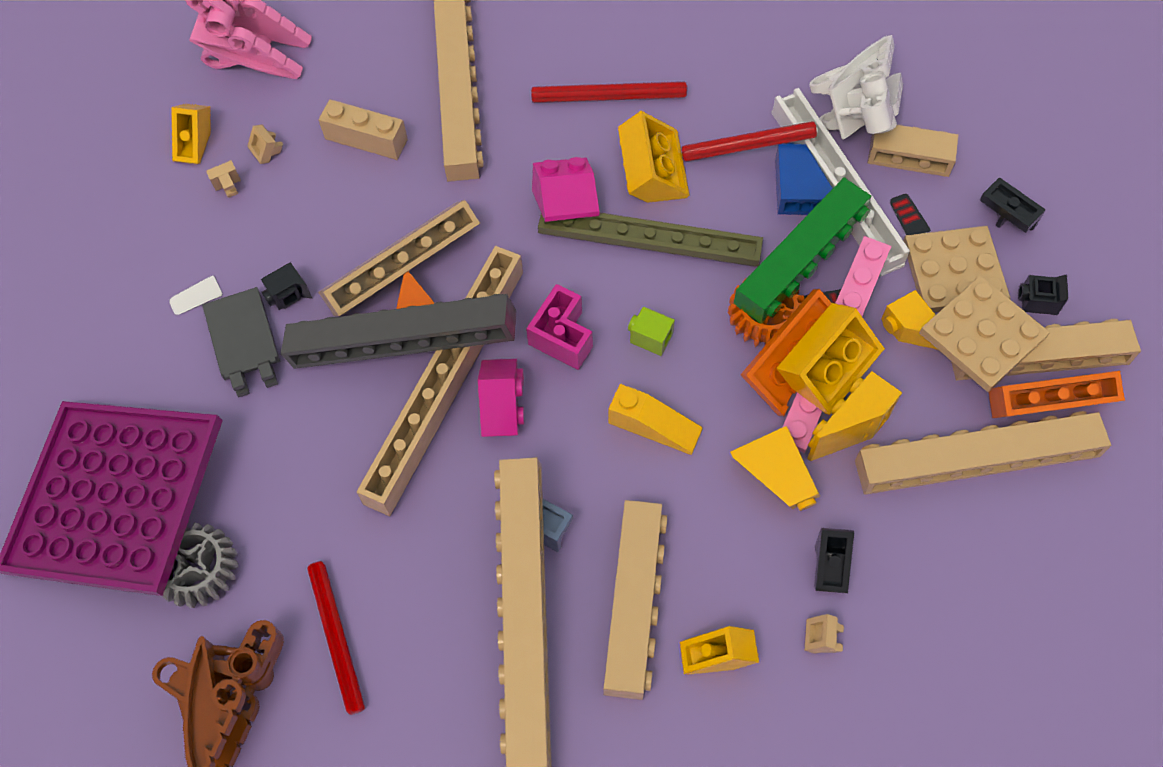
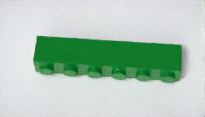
M843 177L736 289L734 304L760 324L768 316L773 318L780 310L781 302L786 297L792 298L800 287L799 283L804 278H811L818 268V263L822 259L827 260L832 255L838 241L844 242L853 230L852 226L856 222L862 223L870 212L868 205L872 196Z

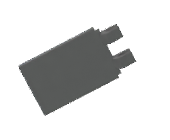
M258 287L202 304L220 374L224 380L230 379L232 388L236 391L238 398L250 394L245 373L259 369L261 379L267 388L277 385L278 382L272 364L281 361Z

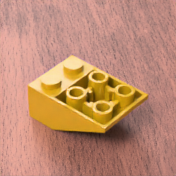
M873 371L865 379L859 377L850 388L849 392L851 394L846 400L841 398L831 411L833 415L829 420L825 421L823 419L812 433L814 437L808 444L811 449L807 459L813 461L872 439L890 418L902 392Z

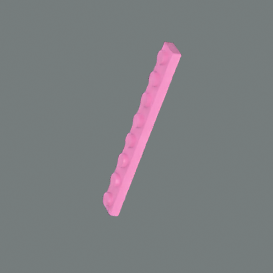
M866 236L863 237L835 304L854 307L863 316L891 249L890 245ZM797 393L783 427H788L799 451L805 453L822 410Z

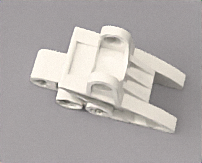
M892 35L885 36L870 45L849 64L817 76L809 83L812 93L830 95L833 104L832 112L822 115L820 120L827 130L839 129L842 139H846L864 125L870 134L885 133L894 129L897 125L895 116L899 113L903 80L901 73L888 77L895 47Z

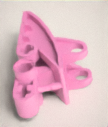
M185 0L188 6L199 13L189 40L204 49L201 60L207 66L214 69H223L240 64L280 77L297 79L301 76L303 67L292 59L286 58V55L271 47L270 44L271 41L289 46L306 48L310 45L312 36L300 27H296L294 23L281 16L280 13L270 6H266V3L263 1ZM208 56L216 57L219 61L212 60Z

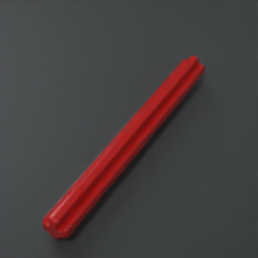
M684 81L534 86L531 89L532 102L682 98L687 95V84Z

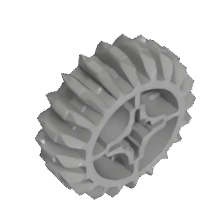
M194 522L191 530L187 526L175 562L178 559V567L174 572V577L173 568L171 570L163 598L168 602L174 600V604L178 607H182L186 603L189 608H195L197 601L202 606H207L208 597L210 596L214 600H219L217 591L220 589L229 591V587L225 582L226 580H235V575L230 570L238 568V562L233 559L237 556V551L231 548L233 545L232 540L229 537H225V533L221 529L215 530L209 524L202 528L199 523ZM216 552V564L213 571H211L210 564L215 558L213 555ZM187 560L191 561L193 564H198L203 570L201 571L196 567H192L187 562ZM204 580L203 582L192 586L196 581Z

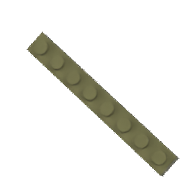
M541 213L538 224V233L756 267L759 266L763 237L606 213H599V216L548 222L544 221Z

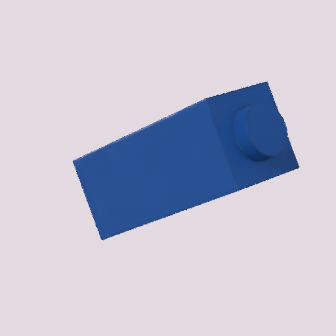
M778 144L775 157L777 214L808 215L833 188L806 144Z

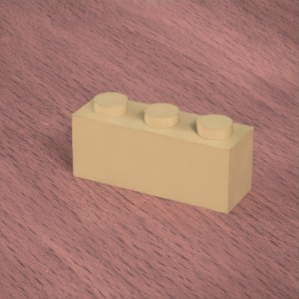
M329 99L318 119L326 140L398 160L408 140L402 119Z
M896 125L894 129L888 132L872 134L867 164L949 177L956 161L958 134Z

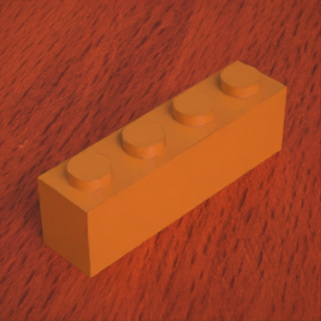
M1120 371L992 388L988 392L992 418L1125 401Z

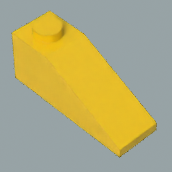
M619 384L608 409L609 424L692 455L703 429L700 425L649 394L623 384Z

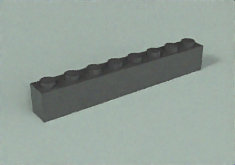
M493 294L487 297L465 298L458 301L436 302L429 305L408 306L392 310L385 309L363 314L355 313L349 316L327 317L313 321H300L298 323L286 324L280 354L294 369L514 341L516 309L508 294Z

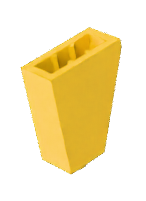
M787 426L730 451L732 457L790 508L798 507L799 511L808 509L817 504L815 499L821 497Z

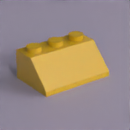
M641 110L618 126L619 143L622 150L627 189L630 195L647 203L684 199L690 196L677 129Z
M831 303L776 369L793 390L824 413L830 415L836 403L841 398L844 399L855 381L864 375L885 348L856 308Z

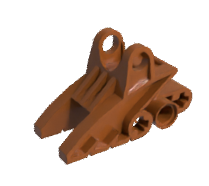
M260 620L253 623L249 627L239 648L213 645L206 638L200 636L190 663L173 657H166L154 666L152 672L154 683L178 700L183 718L185 758L188 767L234 766L241 751L240 744H244L252 727L250 721L254 722L259 711V700L254 695V692L265 690L272 683L274 678L273 667L283 648L284 637L271 622ZM269 635L271 636L268 641L263 640L261 642L262 637H268ZM229 655L228 660H225L224 656ZM170 664L176 665L177 671L172 674L169 682H162L160 679L162 669ZM232 687L235 688V690L232 691L233 694H230V690L232 689ZM249 698L247 703L251 705L248 711L242 710L240 713L245 699Z

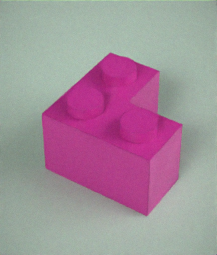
M556 284L526 328L528 345L579 370L593 348L592 331L576 323L582 314V297Z
M517 359L481 361L478 375L481 437L518 435L519 425H524V407H518V397L523 396L524 374L523 368L518 369Z

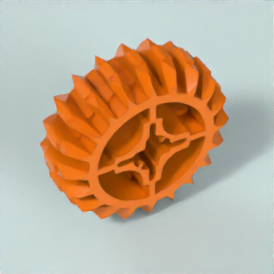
M737 285L734 294L730 296L728 314L730 316L731 326H736V335L744 333V342L753 339L755 347L760 342H764L766 345L804 301V295H798V289L792 298L786 297L782 301L780 310L773 318L768 316L760 324L734 304L736 289L740 286Z

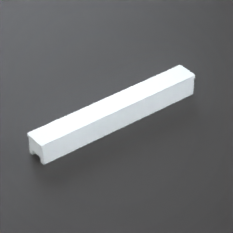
M799 88L794 89L793 94L781 98L780 95L775 97L771 113L780 127L811 121L815 122L817 130L815 138L793 141L791 143L806 144L832 188L845 177L872 196ZM872 196L868 208H870L868 216L862 223L856 222L852 226L851 234L859 246L864 236L891 246L879 275L882 277L905 267V261L910 250Z

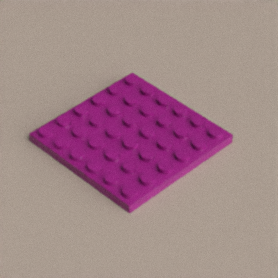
M62 401L1 550L0 574L163 596L223 420L218 415Z

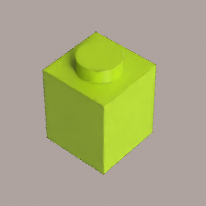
M642 307L639 315H633L629 322L630 343L662 356L674 333L675 320Z

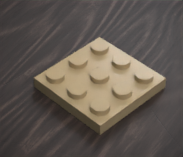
M988 226L905 235L903 241L910 250L907 258L916 290L934 313L940 312L980 275L1010 299Z
M980 275L921 328L919 334L984 390L989 392L1042 343L1050 332Z

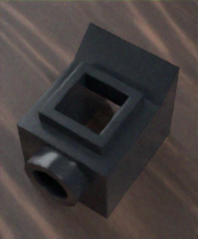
M291 262L261 279L265 287L262 294L270 307L275 304L281 310L299 301L301 297L312 299L307 285Z
M1067 274L1059 277L1029 275L1026 281L1020 284L1018 290V300L1022 301V310L1028 313L1058 315L1068 301Z

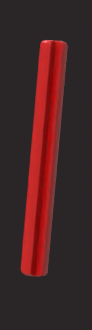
M811 121L682 146V156L684 161H691L815 138L817 136L816 124Z
M318 561L308 565L307 570L345 709L349 715H353L363 711L365 706L326 566L322 561Z

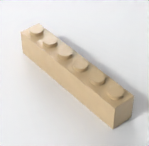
M466 200L458 201L318 293L334 316H341L479 225L480 222Z
M1108 319L1101 323L1083 321L1069 326L1052 324L1045 327L1050 332L1047 338L1006 376L1129 365L1141 352L1131 320L1119 321L1118 319ZM951 361L956 381L972 379Z
M625 500L604 680L605 696L643 700L644 690H651L652 671L646 670L647 658H654L656 638H649L650 625L657 626L659 607L652 606L653 594L660 595L662 575H655L656 563L663 564L665 545L658 544L659 533L666 534L667 515H661L662 504Z

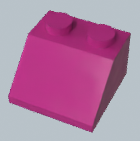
M572 157L566 160H544L543 162L533 163L532 192L545 222L599 216L594 172L587 158Z

